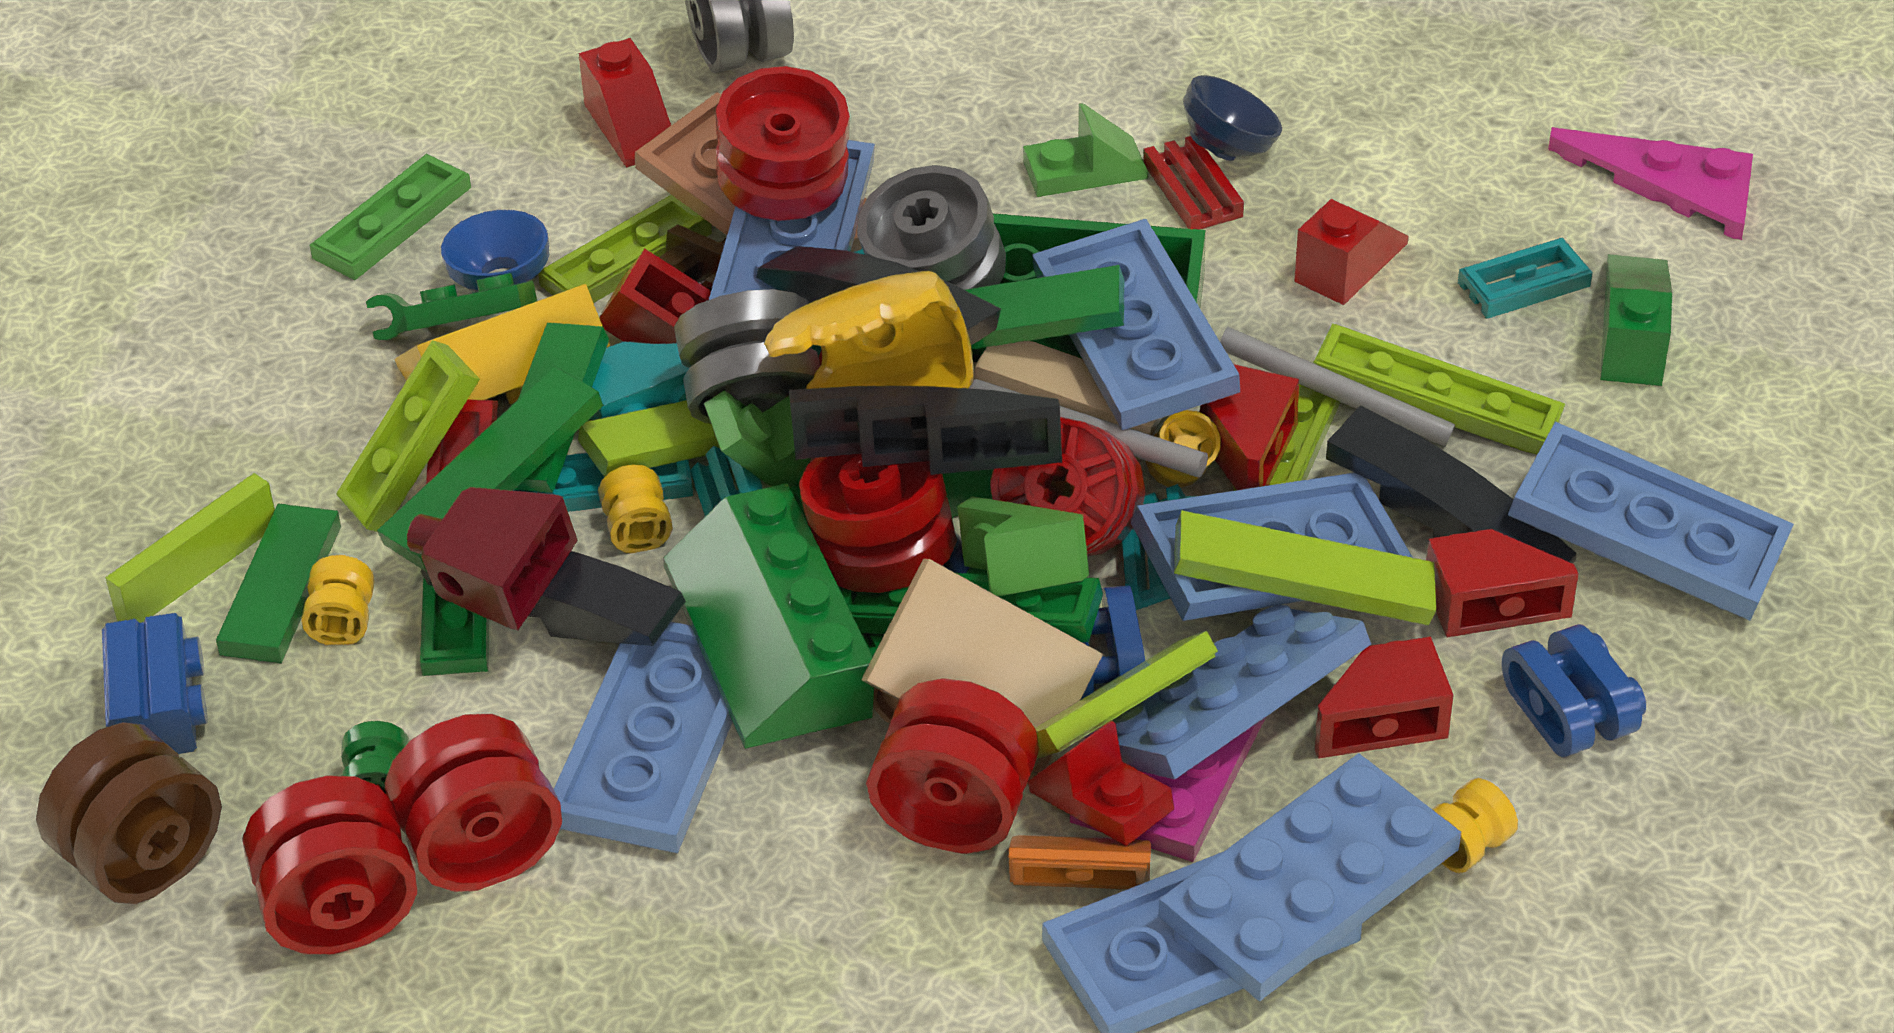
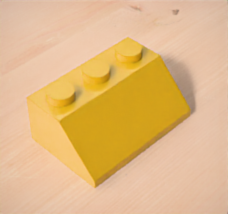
M586 284L432 340L448 345L480 379L468 399L488 400L506 394L509 404H512L519 398L547 323L602 326L588 287ZM432 340L416 345L394 359L406 381Z

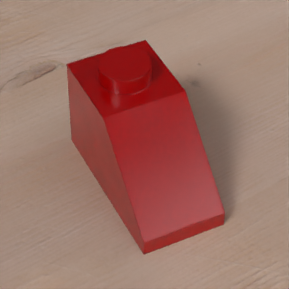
M627 38L621 41L608 42L598 48L578 53L584 105L626 168L635 165V152L671 126L653 70L633 40Z
M1330 199L1298 229L1294 282L1345 305L1408 244L1409 236L1379 220Z
M644 248L619 282L599 318L604 330L623 342L673 344L677 343L674 326L679 317L697 304L708 301L711 291Z
M1234 364L1240 377V392L1200 405L1199 412L1208 416L1218 429L1220 434V450L1215 461L1235 489L1243 490L1269 486L1298 425L1299 379Z
M1493 529L1428 539L1426 561L1434 562L1436 613L1446 638L1572 617L1579 575L1574 564Z
M1431 636L1403 641H1390L1384 644L1371 645L1362 650L1318 705L1314 748L1318 759L1447 739L1449 737L1454 694Z

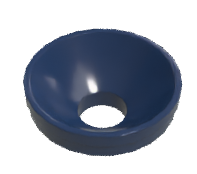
M1209 75L1196 76L1190 82L1183 98V105L1187 121L1191 127L1190 135L1199 146L1208 149L1218 158L1234 161L1236 157L1264 153L1278 140L1282 132L1280 120L1269 106L1251 92L1230 81Z

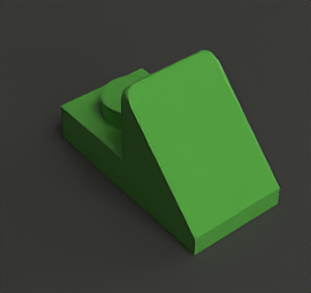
M1079 103L1078 137L1063 140L1054 139L1044 143L1023 146V163L1037 197L1148 179V170L1134 138L1083 103Z
M725 390L704 403L721 452L771 487L788 483L789 487L799 485L811 458L798 460L795 458L790 395L763 413L754 404L745 406Z
M971 496L957 506L964 566L987 570L989 591L996 596L1009 595L1082 581L1089 576L1083 514Z

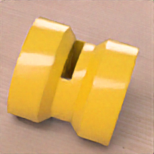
M1184 410L1172 414L1163 422L1159 431L1154 435L1155 437L1207 453L1208 460L1203 474L1214 462L1220 450V434L1216 425L1208 416L1198 411ZM1146 461L1150 474L1158 483L1167 487L1178 484L1180 488L1193 485L1201 478Z
M634 464L622 466L609 472L601 481L598 493L602 510L607 516V527L611 542L617 549L625 553H637L660 547L669 539L673 527L669 509L663 502V489L657 474L646 466Z
M331 555L321 558L312 566L307 586L309 597L305 602L301 620L303 629L310 638L325 645H348L357 643L364 637L369 621L368 604L372 598L375 583L373 572L367 564L357 558L346 555Z
M1482 778L1472 779L1459 788L1453 795V802L1451 804H1438L1432 809L1461 831L1459 850L1441 863L1455 873L1467 872L1481 861L1485 855L1486 847L1495 848L1501 846L1514 836L1518 830V818L1508 797L1499 787Z

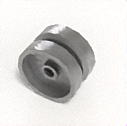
M685 0L687 15L697 47L707 66L714 74L742 67L746 62L748 50L761 62L787 56L793 50L794 28L789 0Z
M932 165L904 171L887 179L868 196L858 214L857 236L865 255L897 262L921 272H934L942 280L948 281L963 290L1000 284L1005 274L1006 253L1000 234L994 225V216L988 198L979 181L961 169Z
M774 289L747 290L722 295L697 304L679 317L674 329L679 357L682 364L689 368L683 381L687 404L692 417L711 424L704 403L724 390L745 406L754 404L763 413L789 396V390L807 389V385L814 378L815 372L820 367L817 352L809 348L805 352L770 357L764 345L766 337L772 331L774 324L782 320L789 313L807 305L806 299L792 292Z

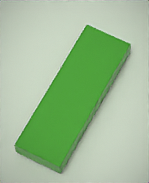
M426 153L309 245L312 259L353 280L358 279L471 188L470 175Z

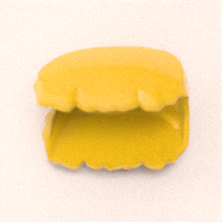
M931 271L891 275L859 284L796 309L774 324L772 331L767 335L764 342L770 357L805 352L812 345L821 346L822 365L815 372L814 378L807 385V389L846 386H936L968 389L974 380L971 343L962 313L948 286L936 273Z

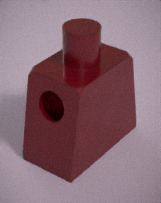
M475 487L462 491L443 519L424 514L417 515L412 520L407 533L408 548L414 553L422 554L421 557L434 590L442 599L519 631L578 541L563 496Z

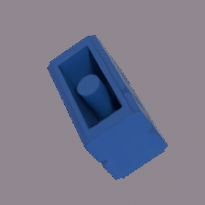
M176 613L145 617L142 623H139L136 619L105 623L102 629L106 727L122 722L142 724L178 754L194 752L197 748L195 726L208 723L206 700L202 684L193 685L192 677L204 676V661L199 637L187 638L182 616L180 617Z

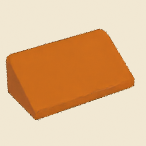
M1016 835L1011 838L1009 846L1010 882H1013V885L1130 889L1150 881L1151 842L1135 839L1125 846L1110 838Z

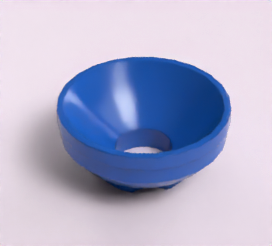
M516 210L487 211L473 215L454 226L443 239L441 255L450 278L462 287L478 292L476 282L478 279L512 273L514 284L532 281L547 264L550 255L549 237L543 222L531 214ZM509 268V270L490 273L491 271L496 269Z

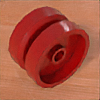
M789 66L760 68L738 77L722 92L716 108V135L718 141L716 148V171L720 189L730 202L755 217L776 221L804 219L827 209L843 193L848 177L849 154L847 143L849 140L850 115L845 96L830 80L813 71Z
M861 454L819 457L807 465L799 482L807 523L811 527V532L838 586L853 592L872 593L901 589L910 586L923 559H930L941 566L950 559L957 542L948 498L946 497L943 475H930L928 461L863 467Z
M941 678L917 683L901 695L885 739L882 741L866 782L870 802L885 823L909 840L924 846L961 854L989 850L1007 838L1015 819L1024 789L1040 751L1036 729L1018 706L999 692L971 681Z
M465 714L433 725L410 740L392 761L384 783L386 795L393 803L400 829L406 834L407 845L418 870L432 885L454 892L478 891L517 877L534 866L552 847L562 825L560 801L550 781L539 769V760L528 738L514 721L494 714Z
M326 775L297 782L269 797L250 817L242 837L245 859L252 883L256 887L258 904L266 931L280 946L302 954H337L365 946L388 934L409 914L418 893L416 873L408 849L402 842L400 824L392 801L378 785L358 777Z

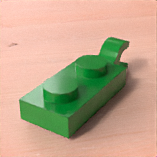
M512 273L478 279L476 280L478 292L457 296L455 284L420 291L422 303L415 305L408 304L403 298L392 293L373 296L366 301L367 308L385 306L391 311L393 317L391 325L388 328L373 331V337L376 340H389L401 336L406 331L515 310L537 302L534 282L528 281L514 284Z

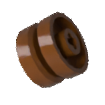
M122 722L97 730L73 746L56 765L39 795L36 823L41 839L63 859L78 869L79 873L101 893L115 903L137 904L159 895L187 875L204 857L218 831L222 804L217 786L183 757H179L177 752L150 729L142 724Z

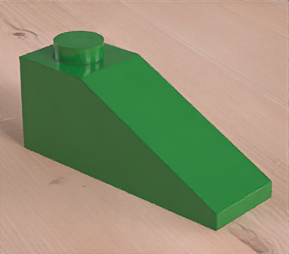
M1608 254L1600 380L1662 386L1671 336L1672 287L1668 260Z

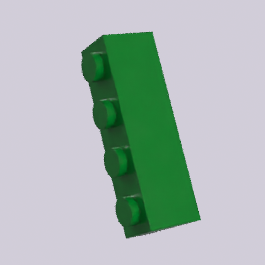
M788 483L725 497L663 557V565L672 587L681 591L686 601L682 609L689 625L693 629L697 643L717 688L723 696L729 710V715L744 748L747 749L873 718L874 687L862 681L873 656Z

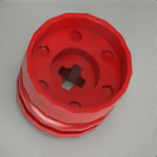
M1060 417L1062 463L994 469L990 483L992 498L998 501L1083 514L1087 557L1104 554L1121 543L1133 529L1131 524L1137 505H1143L1146 493L1142 469L1128 445L1107 430L1086 422ZM1054 476L1066 477V481L1075 486L1071 497H1058V492L1050 487Z

